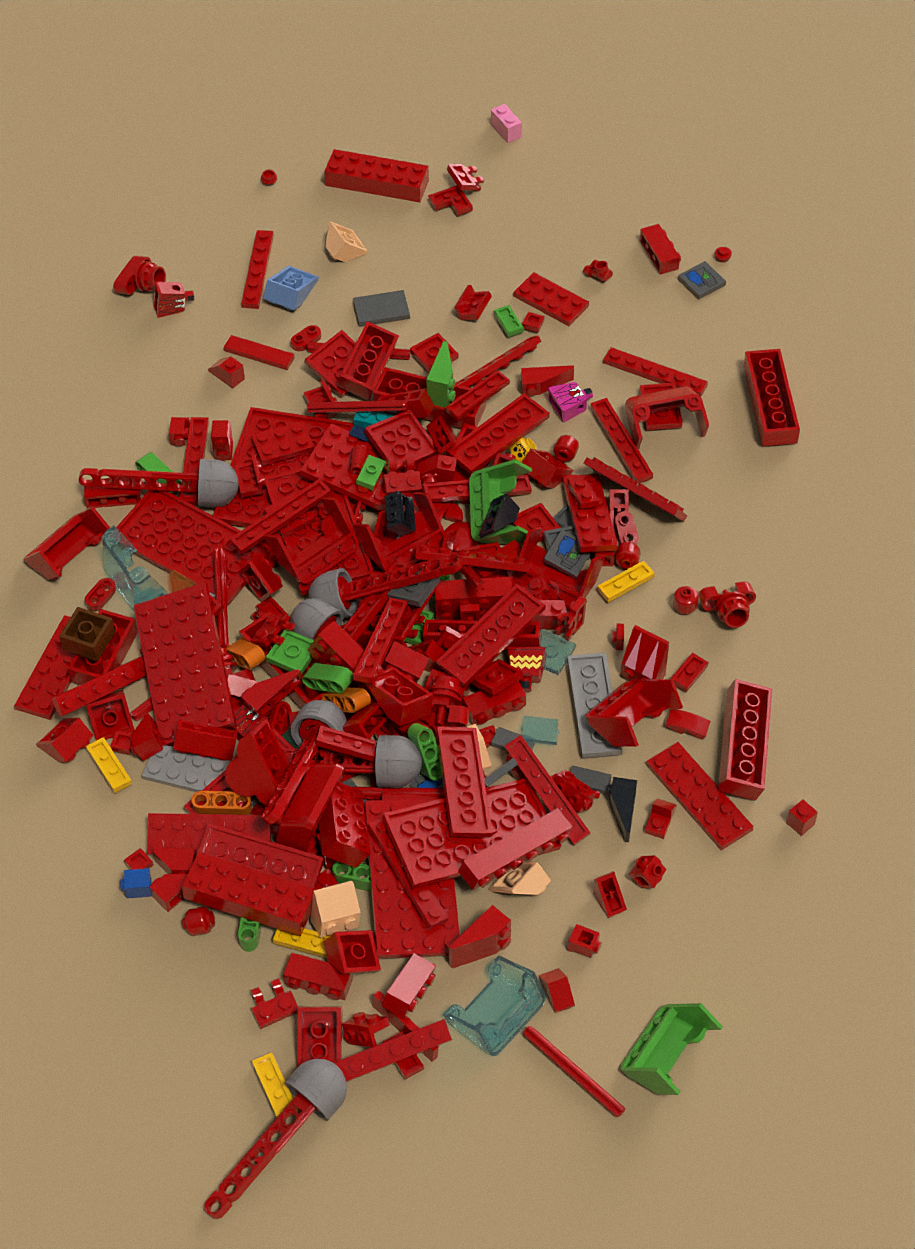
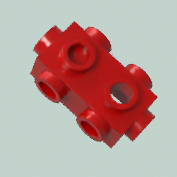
M568 770L555 773L551 777L576 812L580 813L589 810L594 803L593 799L600 797L598 790L593 791L587 784L580 781Z

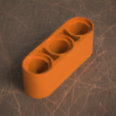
M239 639L226 647L228 653L234 657L237 665L247 670L253 669L266 660L263 650L258 645L243 639Z
M347 687L341 694L328 692L322 695V700L331 701L343 712L354 713L371 703L369 693L363 688Z
M197 791L191 799L196 814L249 815L252 811L250 796H242L235 792ZM199 801H206L202 806L197 805ZM221 801L227 802L224 806L217 805ZM240 802L247 803L244 807L238 806Z

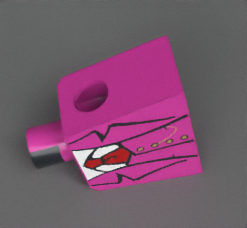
M576 382L548 388V400L563 423L585 412L587 399L593 398L590 388L581 390Z

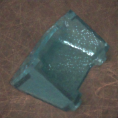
M114 525L109 528L102 537L104 570L110 579L115 582L117 589L131 609L134 611L133 605L168 594L165 588L144 567H136L129 572L127 568L134 563L132 554L137 549Z
M499 955L488 967L489 984L465 1009L459 1004H454L443 1014L448 1024L491 1056H497L542 1008L546 999L545 992L534 971Z

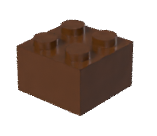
M77 607L59 635L62 649L98 661L115 633L113 620L110 617Z

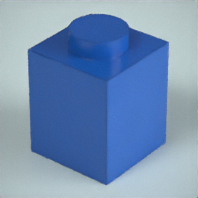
M149 868L124 870V878L120 880L121 891H125L127 899L152 897L150 891L152 878Z

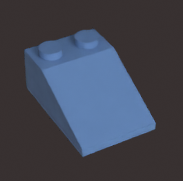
M287 266L267 280L263 299L268 300L272 304L282 305L288 310H295L302 305L319 280V276Z

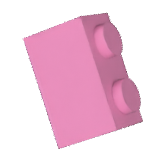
M505 104L491 109V125L507 143L521 138L522 122Z

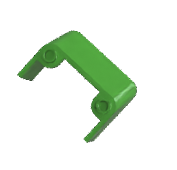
M514 459L475 471L470 476L471 536L474 540L481 543L498 542L499 544H508L513 540L517 542L525 540L528 531L519 526H504L483 538H480L479 534L492 500L511 492L517 483L516 476L532 472V468Z
M702 1003L666 1004L651 1019L621 1064V1070L626 1076L656 1094L679 1095L681 1091L672 1083L673 1079L668 1075L669 1071L688 1043H699L704 1039L707 1030H721L723 1026Z

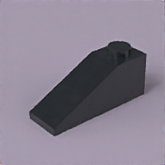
M507 493L492 500L479 534L480 538L496 532L517 520L520 508Z
M613 777L612 785L608 784L607 796H610V806L624 841L629 842L637 780Z

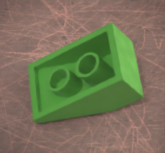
M443 341L427 377V393L433 404L445 408L450 402L454 401L456 392L453 391L455 379H453V369L447 341Z

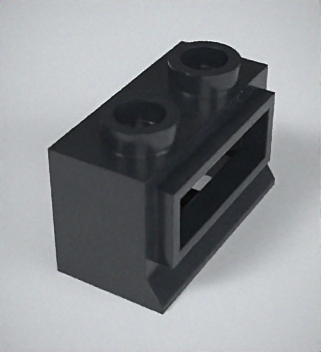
M398 491L384 496L387 529L401 537L415 531L413 497H407Z

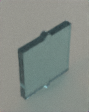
M524 716L523 726H521V731H523L522 737L526 742L557 745V735H559L558 719Z

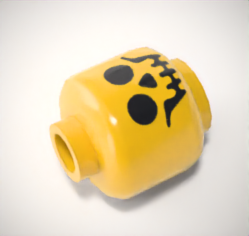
M520 438L510 447V453L516 456L515 459L522 463L529 450L537 449L531 439Z

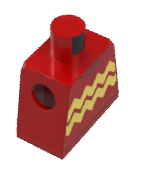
M508 647L510 665L523 672L524 678L519 680L524 692H531L532 683H540L542 680L547 657L545 647Z

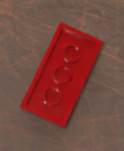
M535 272L513 292V297L567 326H570L589 307V301Z

